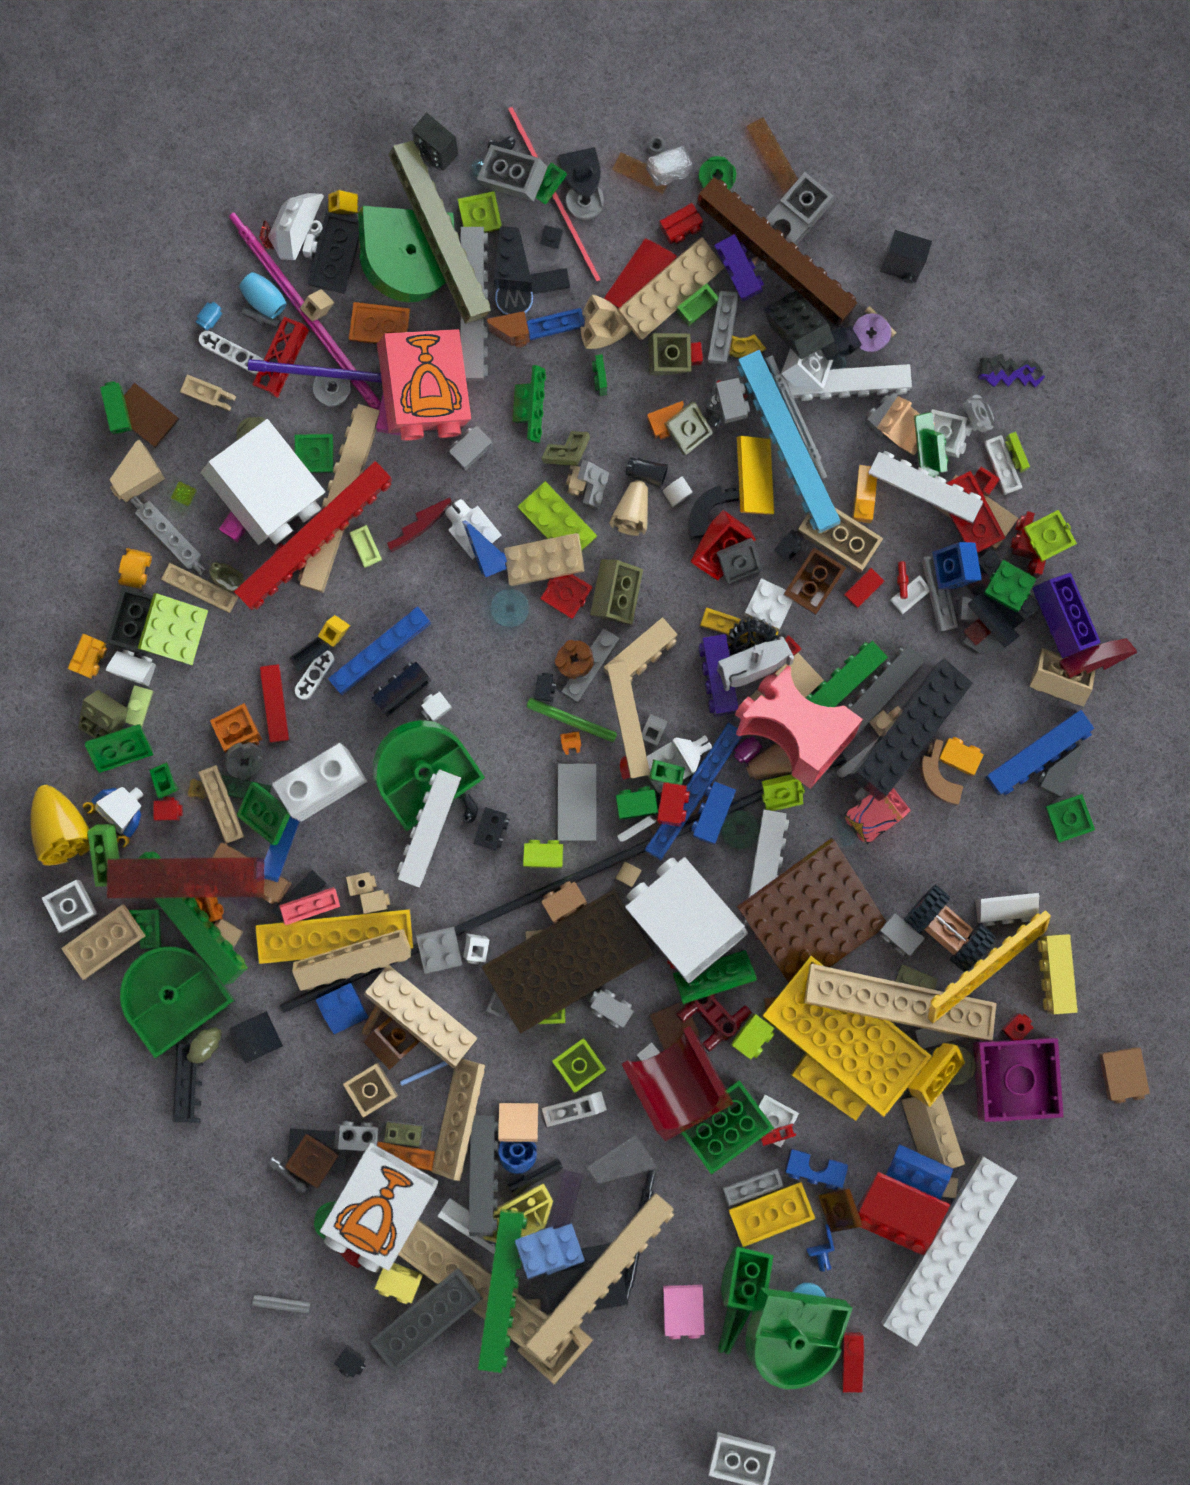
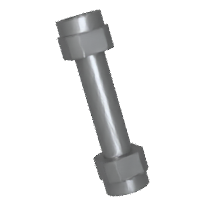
M275 1156L268 1162L267 1166L273 1172L276 1170L302 1195L309 1188L310 1185L303 1179L299 1180L282 1166L281 1161Z

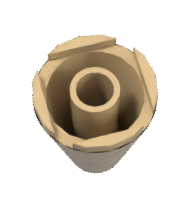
M639 480L629 484L609 522L612 528L615 525L618 527L619 532L633 536H639L640 532H643L644 535L647 531L648 487L643 481Z

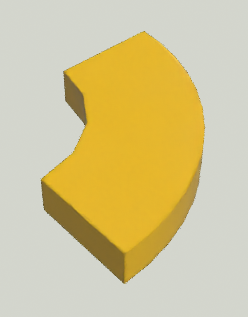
M755 334L747 338H739L732 335L729 356L742 358L755 351L760 350L762 353L766 350Z

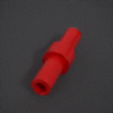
M901 561L898 562L899 576H897V585L900 587V599H907L909 578L906 575V563Z

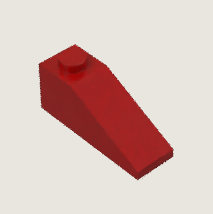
M861 1332L844 1333L842 1339L843 1392H862L864 1335Z

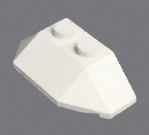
M307 193L290 198L282 204L268 235L280 259L296 260L324 197L323 194Z

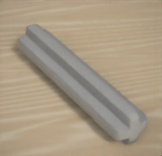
M254 1295L252 1305L257 1307L306 1314L310 1311L309 1302Z

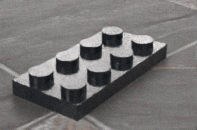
M326 212L308 286L345 294L359 242V222L355 218Z

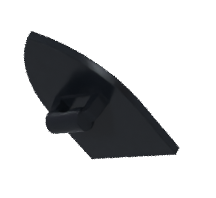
M593 147L559 155L562 170L567 173L565 180L568 185L578 194L589 198L598 187L601 177L596 148Z

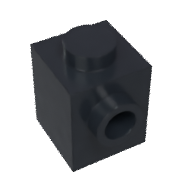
M347 1345L334 1365L340 1368L339 1372L353 1378L355 1374L360 1375L366 1367L363 1364L366 1358Z

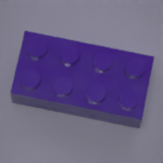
M1071 573L1047 580L1032 588L1062 658L1101 643Z
M726 634L705 637L699 643L698 649L700 657H704L702 672L703 676L707 675L708 680L705 683L706 694H710L711 700L708 702L709 712L713 713L714 717L735 714L738 709L735 687L730 686L729 690L725 691L721 676L717 672L718 661L730 657Z

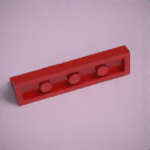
M283 317L264 360L269 362L277 357L278 363L294 364L309 329L302 323ZM287 323L294 325L293 331L286 335L284 329ZM285 340V349L278 352L277 344ZM258 371L252 385L278 398L289 374ZM269 374L270 381L268 385L260 384L262 377Z

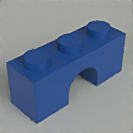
M790 1148L785 1172L789 1173L788 1177L798 1180L800 1177L808 1178L807 1182L816 1185L819 1182L826 1183L827 1188L837 1190V1187L843 1188L848 1164L828 1159L823 1170L813 1171L809 1166L811 1155Z

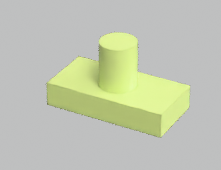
M134 685L127 706L128 712L125 723L143 726L152 698V690Z

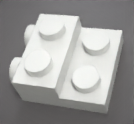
M932 409L931 413H933V422L935 423L934 431L943 433L946 439V455L959 458L960 453L963 454L966 449L965 438L970 436L972 431L969 419Z

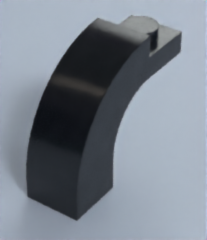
M717 486L707 490L696 500L689 517L690 540L703 538L709 527L708 514L715 506L740 501L739 490L730 488L726 489L725 493H722L721 486Z

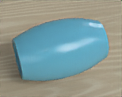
M254 272L248 274L239 285L248 303L267 317L276 318L287 305L277 287Z

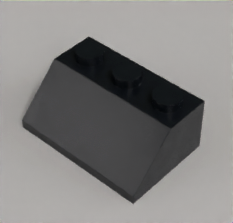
M417 662L408 663L403 668L404 672L399 676L397 674L393 675L388 680V685L384 688L380 686L373 692L374 696L372 699L387 717L431 682L430 677Z

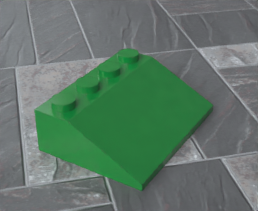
M740 1080L726 1089L734 1104L681 1133L711 1175L774 1129Z

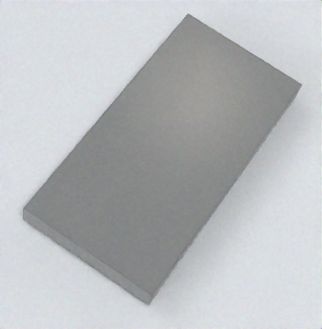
M558 764V841H596V764Z

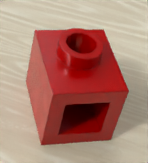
M163 797V801H153L155 821H180V816H183V805H180V801L174 800V797Z
M1017 1013L1001 1030L1011 1040H1022L1034 1027L1030 1024L1032 1020L1026 1014L1021 1015Z

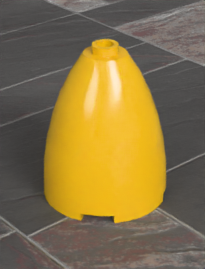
M48 785L38 787L32 801L30 819L31 836L37 859L43 865H58L68 862L67 859L76 856L78 853L80 856L90 850L89 828L77 808L54 787Z

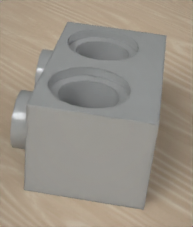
M342 1121V1124H336L334 1148L366 1151L370 1143L377 1146L378 1128L370 1122H361V1125H354L353 1121ZM346 1130L351 1132L348 1140L343 1139V1133ZM368 1131L370 1137L367 1141H363L362 1134Z

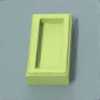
M367 525L349 532L365 568L382 561Z

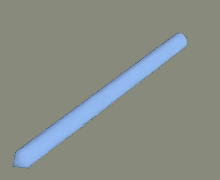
M443 1061L400 1081L399 1085L403 1086L448 1064Z

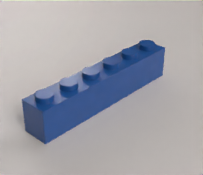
M417 606L328 678L341 695L345 694L431 624L430 620Z
M1079 710L986 775L985 778L997 795L1003 793L1006 796L1014 790L1012 786L1018 782L1020 785L1030 779L1029 774L1032 772L1037 774L1045 768L1043 764L1049 760L1051 763L1061 757L1059 753L1063 750L1068 752L1077 746L1075 744L1076 741L1080 738L1084 741L1092 735L1090 731L1095 728L1083 711Z

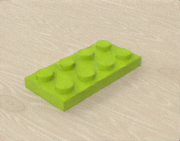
M546 481L518 506V509L547 539L578 533L581 551H583L597 538V535Z

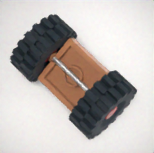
M935 884L922 896L907 914L904 921L918 933H921L923 930L929 933L953 954L950 957V961L963 972L969 971L991 947L996 936L982 924L973 930L946 906L950 896Z

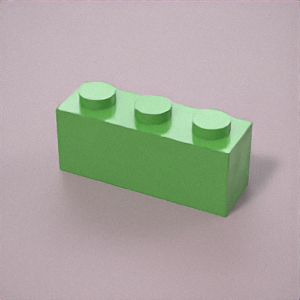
M96 824L88 830L95 887L114 886L122 880L115 824Z

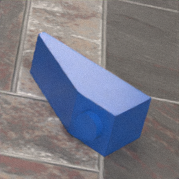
M462 521L481 574L484 577H488L505 570V563L507 562L505 554L500 552L468 521Z

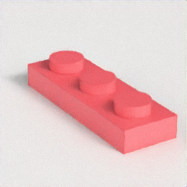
M334 887L279 905L285 925L340 907Z

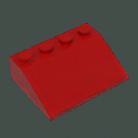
M878 1172L857 1205V1211L862 1223L861 1228L924 1256L950 1204Z

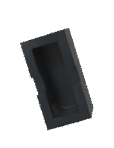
M840 326L835 330H831L834 342L821 348V351L827 361L837 359L839 354L841 358L850 356L862 346V343L851 326L844 328Z

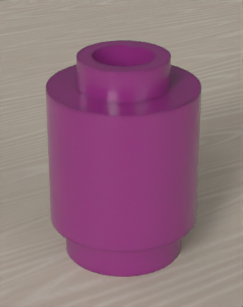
M753 736L749 739L746 738L734 749L736 753L734 757L740 764L743 762L748 764L760 752L762 745Z

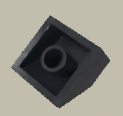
M267 1011L229 1028L245 1064L283 1047Z

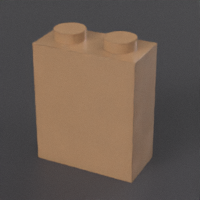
M1134 1047L1099 1054L1108 1100L1114 1101V1104L1126 1102L1125 1098L1133 1097V1100H1140L1145 1098L1144 1095L1150 1094L1141 1048Z

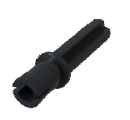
M555 1159L525 1176L523 1174L522 1178L507 1186L514 1196L526 1188L530 1189V1186L561 1170L563 1165L559 1159Z

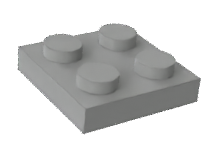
M454 927L416 935L425 974L462 965Z

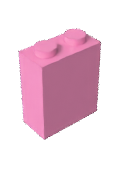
M663 1286L665 1336H669V1339H680L681 1336L688 1335V1338L696 1339L700 1338V1335H704L703 1286Z

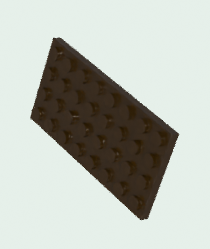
M613 889L481 966L519 1033L522 1034L651 958L654 954L618 893Z

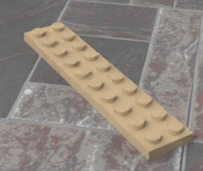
M815 964L809 965L804 1000L806 1004L982 1041L993 1040L996 1003L965 997L935 1023H932L928 1019L930 1001L937 994L942 995L944 993L942 991Z
M418 1219L398 1255L437 1284L459 1268L483 1298L471 1310L485 1319L492 1274ZM513 1290L516 1302L515 1309L511 1308L510 1316H513L512 1328H508L507 1336H511V1340L551 1369L574 1335L570 1332L568 1333L570 1337L564 1344L559 1343L555 1348L557 1352L550 1360L548 1358L545 1361L540 1359L526 1346V1342L549 1316Z

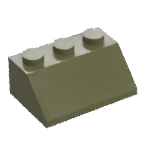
M601 559L590 615L604 620L632 625L643 569L619 560Z

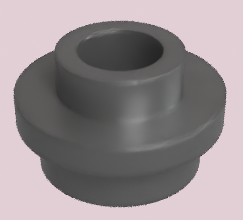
M655 136L648 140L647 150L650 154L658 156L665 151L666 144L661 137ZM658 144L660 148L654 149L653 145Z

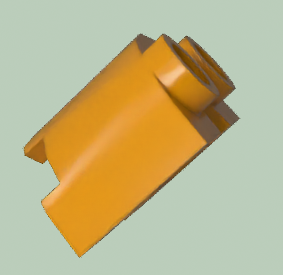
M126 548V555L122 556L119 573H121L118 583L141 589L142 585L145 586L147 581V574H144L145 568L150 567L152 561L150 553Z

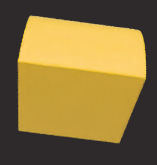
M341 190L328 194V212L339 215L358 213V194Z
M334 615L326 621L318 637L334 647L342 639L350 625Z

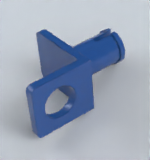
M828 1224L825 1225L829 1243L806 1248L809 1256L816 1255L819 1271L821 1272L825 1271L824 1263L827 1271L831 1269L828 1252L835 1251Z

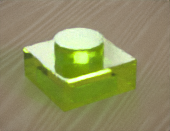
M179 481L171 499L189 507L197 489Z

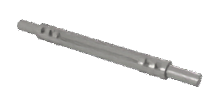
M773 355L765 359L773 374L774 382L820 478L824 479L827 477V474L820 461L821 456L816 449V445L811 438L786 383V379L781 374L782 372L779 371Z

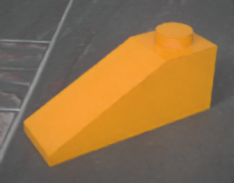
M859 465L852 519L857 522L871 523L873 520L877 478L869 475L872 466Z

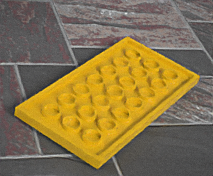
M810 956L762 1017L884 1117L932 1056L890 1021L804 1003L809 965L823 966Z

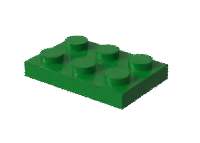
M140 724L85 742V747L98 773L154 755Z
M251 782L236 816L270 844L278 845L290 818V813L284 804L258 783Z

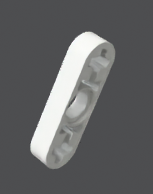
M327 650L314 659L295 687V694L298 698L307 700L313 695L334 663V656L330 651ZM328 654L330 662H325L322 667L325 668V670L322 671L319 667L315 666V664L318 663L320 665L322 662L321 656H326ZM318 670L320 672L319 679L311 680L309 677L310 672ZM305 679H307L310 683L315 684L313 687L311 685L308 686L307 691L309 693L307 695H300L301 691L299 690V688H304L307 685V683L304 682Z

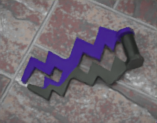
M1002 354L990 359L981 358L979 360L980 370L978 379L986 380L993 388L1000 380L1009 387L1016 378L1020 380L1024 387L1030 382L1035 388L1045 378L1043 375L1035 381L1031 374L1034 369L1041 374L1043 373V370L1036 361L1030 364L1027 359L1021 366H1017L1012 358L1005 361ZM999 362L1004 370L1011 366L1013 373L1008 377L1001 369L996 376L993 371L990 375H987V366L990 363L993 368ZM1025 368L1030 372L1027 376L1023 374Z

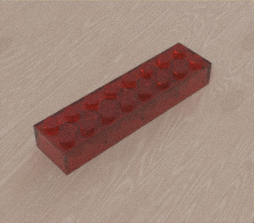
M264 858L107 859V898H264Z

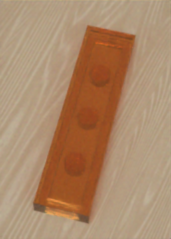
M764 117L747 125L750 135L782 192L791 188L798 178Z

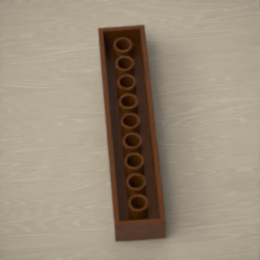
M714 177L699 193L697 205L731 235L735 234L739 242H743L748 250L835 326L839 327L858 302L855 301V296L850 292L846 293L837 280H831L822 267L815 266L813 260L808 255H803L798 251L799 248L793 242L789 243L780 230H774L765 217H759L751 205L743 203L741 201L742 198L736 192H731L727 189L724 181L721 179L717 180Z

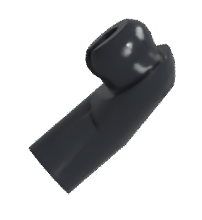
M508 136L501 142L490 139L487 148L490 145L511 150L514 148L516 140L512 136Z
M470 794L462 798L467 807L463 815V821L472 823L476 819L478 806Z

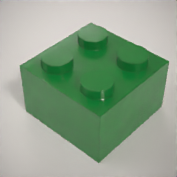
M650 787L638 788V792L631 793V790H622L615 797L619 820L656 815L658 813L654 789L650 790Z

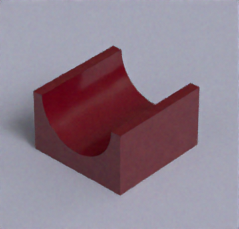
M690 1026L683 1029L681 1038L665 1051L642 1061L630 1062L627 1060L621 1064L656 1132L664 1141L673 1138L734 1104L698 1036Z

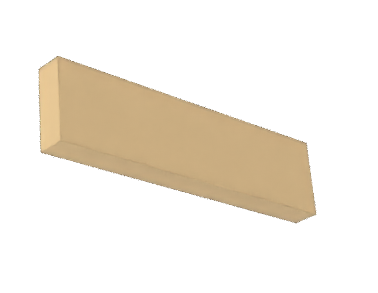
M172 563L168 564L161 578L162 581L228 613L231 612L238 598L237 595Z
M215 765L198 772L225 843L227 844L245 837L218 766Z

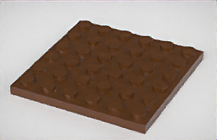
M830 838L737 906L788 983L810 956L815 958L824 967L830 968L877 934L886 923L885 918L833 838Z

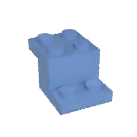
M572 1224L553 1230V1227L515 1240L528 1279L546 1272L550 1275L585 1262Z

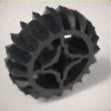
M748 617L746 622L741 619L739 624L735 623L733 628L729 630L730 635L727 636L730 655H735L752 648L754 644L759 645L764 642L778 640L779 637L776 635V629H771V623L765 625V619L761 622L758 621L757 617L754 620ZM748 632L746 636H742V638H739L742 634Z

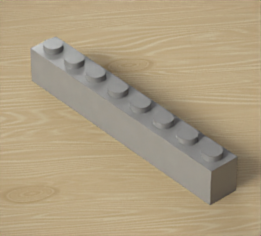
M461 227V246L465 249L467 259L474 268L475 277L482 286L485 299L488 300V289H484V282H488V270H484V263H488V252H484V244H488V233H484V227ZM488 315L483 319L467 324L464 323L461 316V346L466 381H484V376H488V364H484V357H488V346H484V338H488V327H484V320L488 319Z

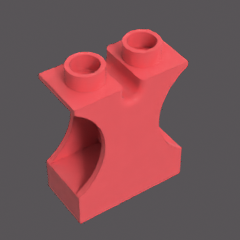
M787 665L778 676L774 673L770 674L760 683L758 691L765 695V697L761 695L756 701L747 697L741 703L735 713V716L741 719L736 735H759L777 743L789 757L792 776L811 789L855 738L863 719L845 706L824 707L804 698L796 689L791 677V667Z

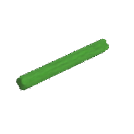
M532 698L527 703L528 709L610 742H614L617 733Z

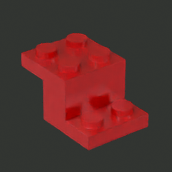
M1027 511L1023 516L1021 515L1020 519H1017L1015 530L1018 531L1011 540L1010 548H1013L1011 554L1032 559L1028 564L1027 572L1037 579L1043 574L1046 560L1041 562L1023 529L1033 522L1035 513Z

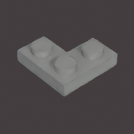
M582 460L577 478L588 484L583 503L592 508L599 509L608 482L609 472L585 460Z

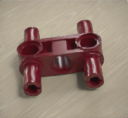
M715 994L705 997L706 1001L704 1004L698 1003L697 1000L688 1002L676 1016L683 1023L695 1012L702 1016L714 1032L702 1043L703 1047L710 1052L721 1041H727L740 1029V1024L752 1014L746 1005L732 1016L715 999ZM725 1023L729 1024L731 1027V1032L729 1034L723 1031V1025Z

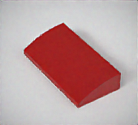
M645 238L603 299L619 309L672 263L677 256Z

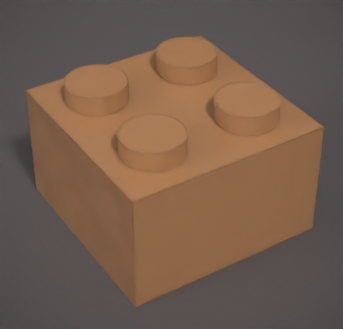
M568 881L560 886V891L555 894L552 891L543 896L544 900L541 902L554 924L587 905L584 896L575 882L571 883Z

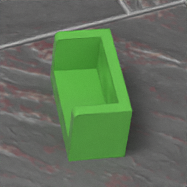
M706 283L677 307V314L689 327L718 303L719 298Z

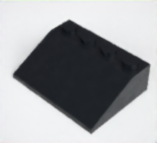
M611 1243L580 1248L585 1262L550 1275L547 1272L544 1273L550 1314ZM623 1270L620 1272L622 1274L620 1279L615 1284L611 1282L607 1287L609 1289L608 1293L602 1299L599 1297L594 1302L596 1306L592 1311L629 1305Z

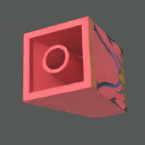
M893 788L887 797L880 801L869 794L845 812L844 815L846 816V822L856 829L859 839L868 845L903 819L911 810Z

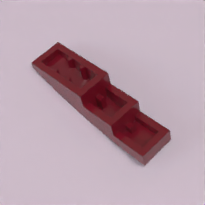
M447 498L415 513L418 521L401 528L404 535L387 543L391 553L409 544L426 532L452 505L451 499Z
M1127 638L1119 639L1077 652L1060 660L1059 665L1066 675L1072 678L1083 671L1089 674L1100 667L1105 670L1136 654L1137 650Z

